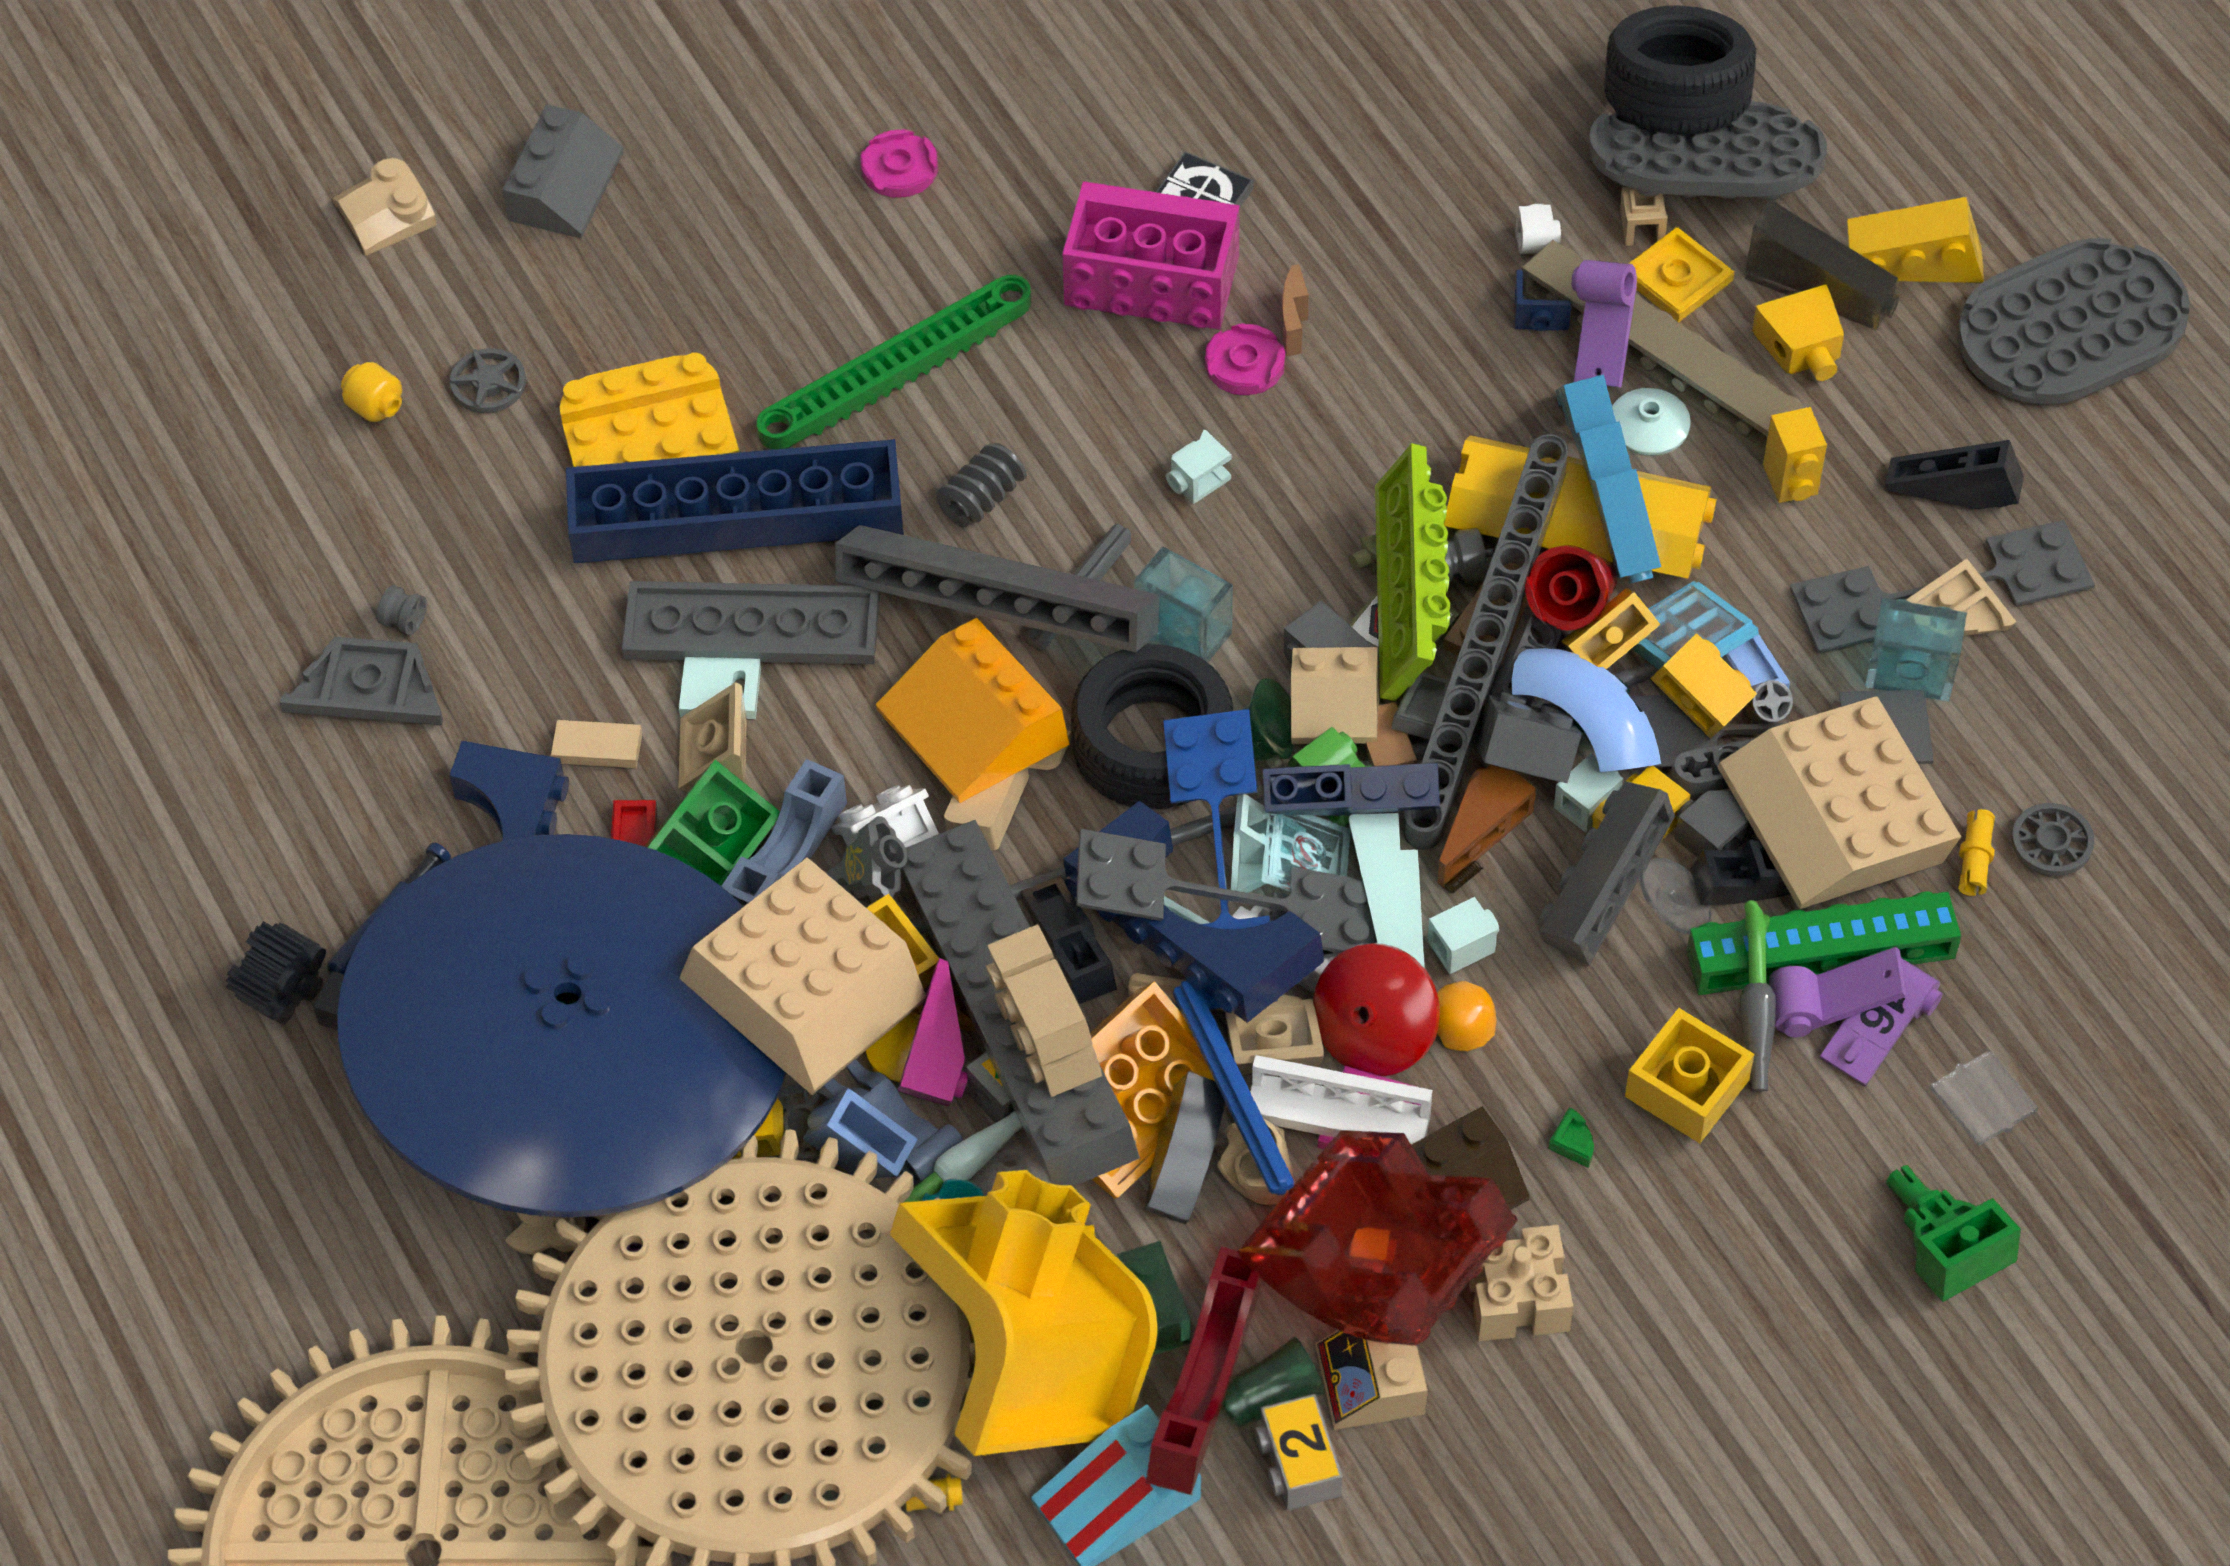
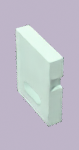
M685 657L679 702L680 717L735 683L737 679H744L743 697L746 718L756 719L761 674L760 659Z

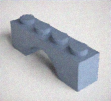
M806 759L785 790L778 820L766 843L753 857L746 859L741 856L721 887L744 907L805 858L811 859L847 804L844 775Z

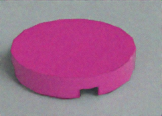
M905 129L889 130L876 135L869 141V146L865 151L863 149L860 155L861 174L867 186L880 195L892 198L910 197L923 192L933 183L938 173L937 150L932 142L924 136L923 139L914 136L913 131Z
M1253 324L1233 325L1231 330L1224 333L1221 330L1216 333L1206 347L1205 368L1209 379L1220 389L1229 393L1253 395L1265 392L1276 385L1284 373V347L1277 341V336L1272 331Z

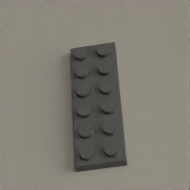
M630 581L622 644L623 658L643 660H684L685 657L760 659V662L875 664L880 591L845 585Z

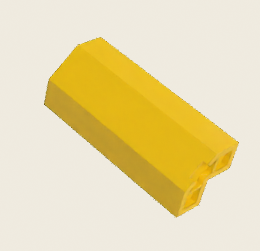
M1470 435L1463 445L1459 472L1455 473L1444 526L1460 530L1478 528L1480 534L1499 538L1530 448ZM1567 456L1566 476L1541 547L1551 549L1563 545L1577 546L1613 562L1582 459ZM1546 457L1541 459L1545 463L1556 462L1553 458ZM1637 471L1661 563L1660 568L1652 569V571L1688 579L1692 568L1700 570L1705 545L1698 544V539L1704 522L1712 523L1717 499L1709 498L1710 486ZM1535 492L1528 495L1536 499L1545 497L1543 494ZM1519 528L1516 530L1520 534H1529L1533 532L1528 528Z

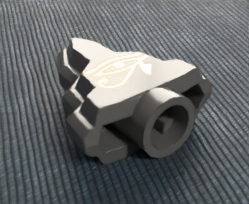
M877 816L859 830L857 839L845 849L842 861L831 868L827 875L858 900L865 901L870 899L871 902H876L888 893L893 897L895 892L901 890L900 868L905 866L907 862V850L887 820L882 816Z

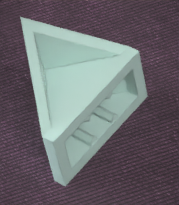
M1246 794L1239 795L1237 798L1231 890L1249 893L1267 884L1262 882L1268 813H1265L1264 805ZM1274 816L1276 835L1292 840L1294 835L1304 834V830L1293 823ZM1276 840L1277 852L1287 857H1290V855L1296 856L1291 845ZM1278 858L1281 877L1289 873L1292 866L1289 865V862Z

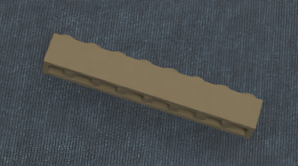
M1552 240L1522 267L1523 295L1530 300L1570 301L1571 314L1569 326L1581 333L1585 301L1578 298L1576 291L1572 289L1571 281L1574 269L1580 266L1583 259L1574 250L1565 248L1555 240ZM1637 292L1635 293L1625 363L1764 456L1771 415L1806 407L1797 398L1785 394L1770 384L1764 376L1755 374L1737 362L1732 355L1722 352L1707 342L1699 333L1690 331L1675 321L1669 313L1657 309L1642 299Z

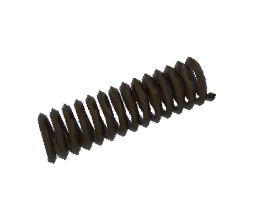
M1474 860L1467 868H1464L1456 877H1453L1445 884L1446 890L1450 893H1455L1461 886L1483 870V867L1481 868L1480 864Z

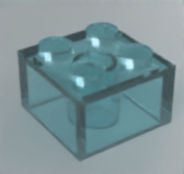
M1162 546L1134 580V589L1160 594L1158 633L1150 641H1158L1163 645L1187 650L1203 658L1208 663L1232 634L1233 584Z
M1882 598L1871 647L1865 687L1885 691L1924 690L1925 698L1949 702L1961 654L1967 612L1955 611L1948 607L1915 604L1903 599L1892 600Z

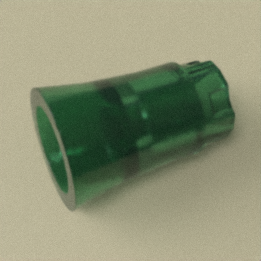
M1293 1336L1267 1357L1232 1376L1223 1406L1234 1426L1239 1428L1252 1420L1255 1423L1260 1421L1261 1408L1313 1394L1317 1397L1325 1394V1390L1310 1356L1301 1342Z

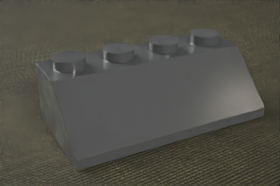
M1625 781L1619 792L1614 790L1609 795L1602 811L1605 814L1603 821L1598 829L1593 827L1587 833L1581 846V851L1584 854L1577 866L1570 865L1567 868L1559 885L1563 889L1555 904L1549 902L1545 906L1539 917L1538 925L1541 927L1539 933L1545 943L1590 966L1675 817L1668 793L1660 789Z

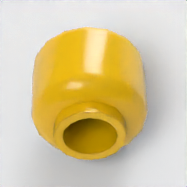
M366 362L351 367L343 377L341 383L343 402L367 421L379 422L386 417H392L400 409L402 404L401 381L377 363Z

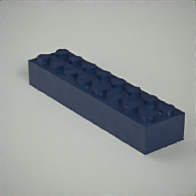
M895 439L566 468L568 535L574 563L836 541L842 539L859 525L904 535Z

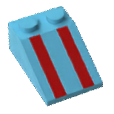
M1148 1404L1108 1428L1031 1497L1033 1504L1078 1566L1098 1565L1201 1499L1200 1473L1192 1495L1145 1483L1151 1444L1160 1421Z

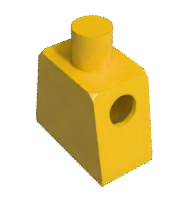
M1826 284L1756 306L1752 332L1786 373L1795 374L1810 369L1818 381H1825L1836 374L1838 367L1834 361L1841 355L1844 334Z

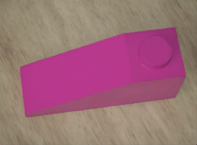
M939 958L935 965L897 1090L948 1107L953 1100V1096L962 1098L968 1077L967 1072L961 1071L965 1057L948 961Z

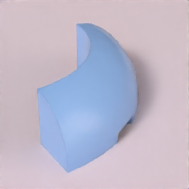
M1548 648L1526 649L1519 654L1513 668L1512 695H1530L1543 698L1569 713L1588 736L1595 751L1600 772L1661 764L1658 745L1644 711L1640 712L1634 701L1626 692L1628 688L1604 667H1597L1589 661L1580 658L1578 654Z

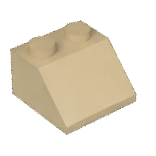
M1378 647L1293 648L1291 668L1292 744H1310L1331 727L1338 733L1345 732L1355 744L1377 742L1380 687Z

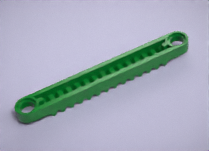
M1018 275L999 277L765 408L757 417V433L761 444L772 450L785 449L813 433L819 436L827 425L833 428L836 426L838 419H849L854 410L859 413L862 412L865 404L868 402L871 405L876 404L879 396L888 397L893 388L896 387L898 390H901L907 380H910L912 383L915 382L921 372L927 375L930 373L932 366L937 365L939 368L943 366L946 358L949 357L954 360L959 351L963 350L966 353L970 350L973 343L982 344L985 336L995 337L998 329L1029 311L1031 307V286L1026 279ZM1008 291H1016L1022 297L1017 301L1008 302L1003 300L1001 295ZM774 422H782L788 425L787 430L779 434L770 433L766 429Z

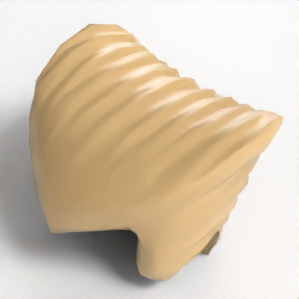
M1264 1119L1294 1179L1293 1188L1287 1190L1286 1194L1278 1196L1276 1193L1272 1194L1268 1191L1236 1123L1230 1124L1226 1129L1228 1146L1222 1153L1217 1165L1224 1178L1244 1197L1257 1204H1286L1294 1199L1298 1194L1299 1188L1293 1176V1169L1284 1137V1129Z

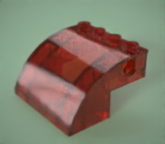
M1340 1130L1296 1181L1293 1188L1285 1194L1237 1252L1241 1259L1278 1294L1324 1324L1369 1341L1417 1346L1430 1336L1432 1326L1441 1315L1455 1305L1457 1295L1465 1285L1480 1274L1482 1264L1494 1249L1504 1244L1507 1240V1233L1518 1219L1513 1215L1492 1178L1429 1175L1405 1133Z

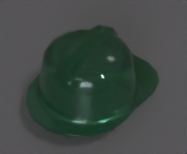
M1270 678L1261 679L1255 687L1251 701L1241 709H1249L1254 759L1257 761H1267L1278 756L1282 759H1289L1294 745L1291 740V698L1278 682Z

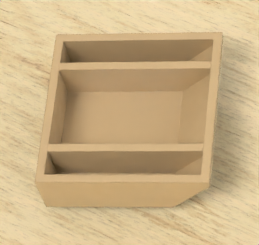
M1877 696L1770 728L1721 761L1717 766L1799 909L1942 864L1961 838L1960 833Z
M808 857L694 945L679 977L680 980L811 1095L822 1088L926 999L906 942Z

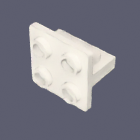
M897 785L881 792L876 796L878 803L874 805L869 804L863 807L860 804L839 814L841 822L831 827L835 835L843 836L847 847L857 839L859 830L877 816H882L887 820L888 824L896 831V836L903 842L906 848L939 834L923 801L929 797L926 789H912L910 785L901 788Z

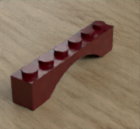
M1220 1247L1183 1370L1172 1398L1163 1410L1151 1444L1145 1483L1192 1495L1259 1297L1265 1263L1264 1257Z

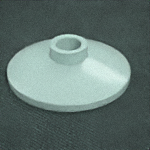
M1655 388L1635 389L1619 397L1612 406L1616 422L1620 421L1627 450L1649 456L1666 454L1678 448L1689 434L1691 421L1686 406L1676 396L1664 390Z

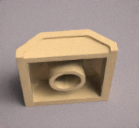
M388 158L379 161L373 166L370 173L371 177L332 198L334 206L338 207L360 242L365 256L437 225L435 214L424 190L408 165L400 159Z

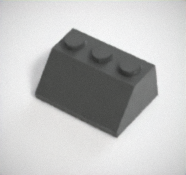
M546 104L503 188L508 221L582 239L624 153L623 147L582 112Z

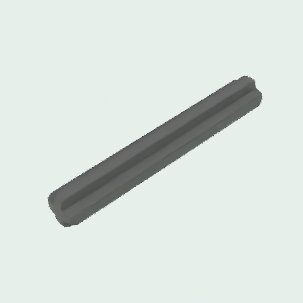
M1120 524L1113 525L1075 571L1074 575L1100 581L1131 543L1130 530ZM1030 627L1026 632V642L1029 646L1041 651L1048 646L1057 633Z

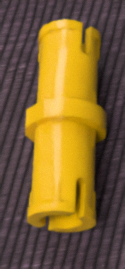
M1978 809L1976 820L1974 810L1967 814L1966 837L1959 850V856L1963 862L1958 889L1967 896H1976L1977 885L1979 886L1978 893L1980 895L1986 893L1988 866L1993 861L1995 849L1991 846L1995 816L1988 810Z

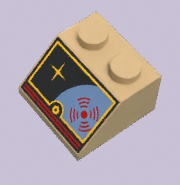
M1408 1307L1362 1315L1316 1343V1352L1334 1430L1425 1415L1427 1386Z

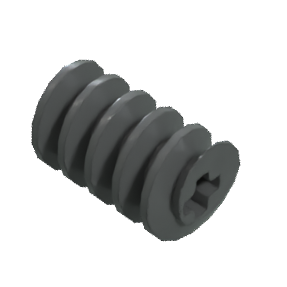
M986 444L981 449L980 454L974 455L969 464L964 465L957 475H953L947 485H943L937 491V501L943 512L958 526L967 527L969 520L980 523L984 518L983 511L991 512L995 507L994 501H1003L1006 497L1005 491L1012 492L1016 487V481H1023L1027 477L1026 469L1016 455L1002 444Z

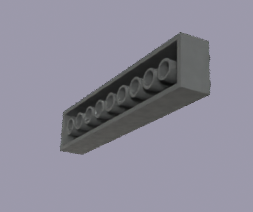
M976 820L907 847V862L905 866L900 868L905 885L941 959L948 961L951 980L1051 1184L1071 1185L1074 1187L1140 1159L1131 1126L1101 1066V1077L1051 1097L1044 1081L1035 1083L1025 1058L1031 1056V1054L1027 1055L1024 1050L1020 1051L1015 1042L1010 1026L1016 1023H1011L1009 1018L1005 1020L1000 1011L995 994L1002 992V990L995 991L989 978L986 966L993 962L987 945L1028 929L1030 926Z

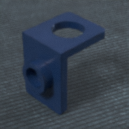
M1516 270L1514 292L1515 329L1537 331L1568 330L1571 302L1567 300L1523 299V270Z

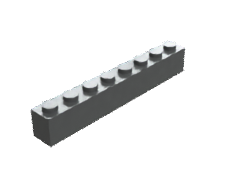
M862 525L857 526L835 543V581L1133 652L1141 649L1158 633L1160 594Z

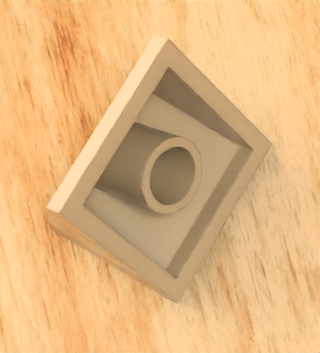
M736 682L680 718L678 789L688 792L714 760H717L745 783L747 718L742 685Z
M1313 999L1273 1002L1248 1023L1233 1012H1225L1228 1047L1242 1075L1252 1074L1255 1055L1320 1068L1324 1051Z

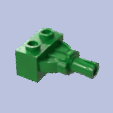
M1908 1165L1901 1166L1900 1171L1898 1169L1894 1170L1887 1178V1186L1909 1208L1905 1212L1904 1223L1913 1232V1244L1917 1253L1915 1272L1942 1302L2017 1262L2021 1228L1994 1198L1978 1206L1966 1201L1956 1200L1946 1189L1940 1192L1938 1189L1930 1190Z

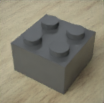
M1502 692L1501 697L1488 695L1475 740V745L1484 763L1568 783L1582 735L1572 717L1566 715L1567 712L1555 704L1543 703L1542 708L1525 704V698L1519 695H1512V693Z

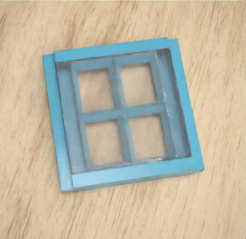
M1693 581L1648 608L1661 625L1636 644L1632 650L1657 669H1660L1696 633L1702 639L1712 642L1719 650L1720 657L1758 635L1759 632L1758 627L1753 624L1751 619L1700 582L1696 583Z

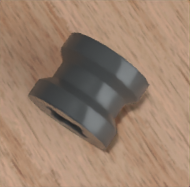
M392 585L386 589L381 597L377 608V622L387 627L392 625L398 626L400 632L413 635L419 629L427 610L426 598L419 594L407 595L403 588Z
M1768 680L1751 686L1757 695L1742 708L1745 717L1754 724L1775 723L1785 719L1790 714L1793 707V697L1785 684L1777 680Z

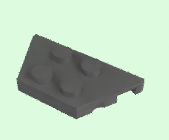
M334 637L323 649L322 656L312 662L302 673L304 680L291 694L285 692L280 699L282 712L431 725L443 724L441 709L436 700L417 643Z

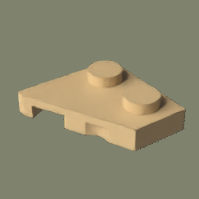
M1965 559L1903 601L1898 607L1923 641L2007 631L2016 623V620L1968 559Z

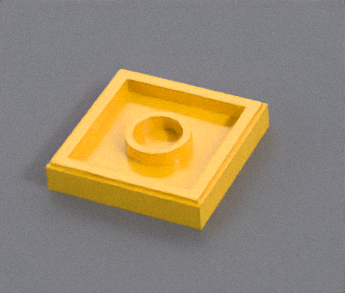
M1678 227L1674 228L1629 263L1636 270V290L1658 308L1669 313L1678 323L1734 280L1735 271Z

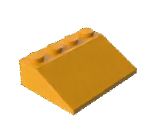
M978 618L940 636L876 703L877 711L959 803L1070 745L1062 708Z
M1155 981L1137 989L1090 1032L1093 1042L1092 1046L1096 1052L1098 1062L1131 1126L1140 1157L1138 1160L1092 1178L1096 1184L1114 1199L1120 1197L1153 1165L1159 1131L1167 1124L1174 1085L1188 1071L1214 1080L1182 1013Z

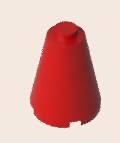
M1563 545L1548 549L1536 558L1526 579L1525 593L1532 612L1541 621H1546L1560 630H1576L1592 623L1601 614L1617 586L1618 578L1613 564L1607 559L1577 546Z

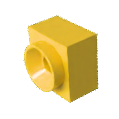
M1678 1008L1629 1069L1625 1097L1700 1144L1748 1083L1754 1053L1681 1008Z

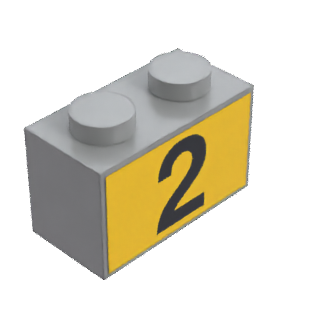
M1313 1394L1261 1408V1426L1255 1427L1257 1444L1262 1455L1267 1453L1270 1455L1273 1468L1268 1469L1271 1488L1275 1496H1283L1287 1511L1341 1497L1343 1477L1316 1395Z

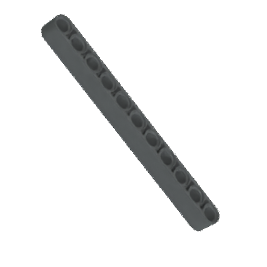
M1541 435L1534 440L1530 447L1421 764L1438 763L1439 782L1447 787L1439 790L1440 809L1405 811L1404 835L1407 842L1417 849L1426 850L1433 848L1440 842L1479 730L1488 695H1490L1525 596L1527 576H1529L1534 565L1533 563L1539 555L1564 482L1568 447L1566 442L1557 435ZM1546 457L1553 458L1556 462L1545 463L1541 459ZM1535 492L1541 493L1545 497L1536 499L1528 495ZM1519 528H1528L1533 532L1529 534H1520L1516 530ZM1513 563L1519 565L1521 568L1516 570H1508L1503 566L1505 564ZM1496 599H1503L1507 601L1508 604L1504 606H1496L1492 604L1491 601ZM1483 635H1491L1496 640L1488 643L1478 638ZM1477 671L1484 676L1479 679H1471L1465 674ZM1466 708L1472 713L1466 716H1459L1453 710ZM1449 744L1458 747L1459 750L1453 753H1446L1440 747ZM1419 819H1428L1434 824L1428 828H1420L1414 822Z

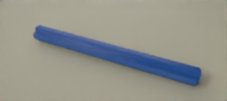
M1183 981L1180 986L1173 990V997L1268 1191L1272 1194L1276 1193L1278 1196L1284 1195L1287 1190L1293 1188L1294 1179L1201 991L1192 987L1188 981Z

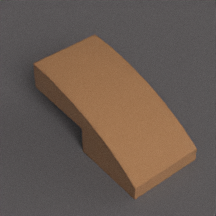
M1299 264L1291 266L1283 291L1282 339L1286 356L1302 354V326L1300 321L1308 320L1309 294Z

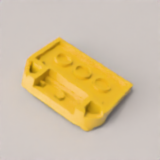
M700 353L671 356L592 374L579 380L569 381L563 388L564 394L560 402V414L573 467L740 453L721 391L719 376L716 370L706 362V358Z

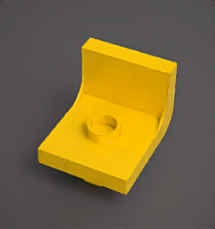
M1028 1170L997 1172L992 1190L988 1192L987 1196L899 1203L889 1234L962 1309L971 1326L975 1343V1368L954 1435L974 1456L1095 1441L1108 1428L1133 1413L1156 1345L1157 1318L1152 1298L1140 1279L1084 1226L1091 1204L1071 1185H1056L1042 1181L1033 1176Z

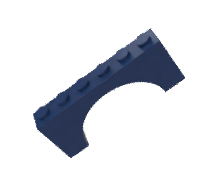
M461 741L449 775L455 799L471 803L486 812L500 828L503 834V841L536 835H553L557 823V813L555 810L558 801L564 802L569 787V778L563 774L560 758Z
M1138 801L1099 831L1166 844L1165 858L1173 852L1169 822L1141 801ZM1079 847L1063 858L1066 873L1065 885L1075 898H1077ZM1165 905L1162 921L1096 910L1105 921H1113L1124 929L1134 943L1138 945L1142 943L1153 951L1163 965L1166 967L1172 966L1182 973L1192 987L1197 990L1203 989L1215 998L1218 1005L1225 1012H1233L1246 1023L1324 963L1321 933L1291 911L1271 922L1255 927L1218 929L1188 921L1172 912Z

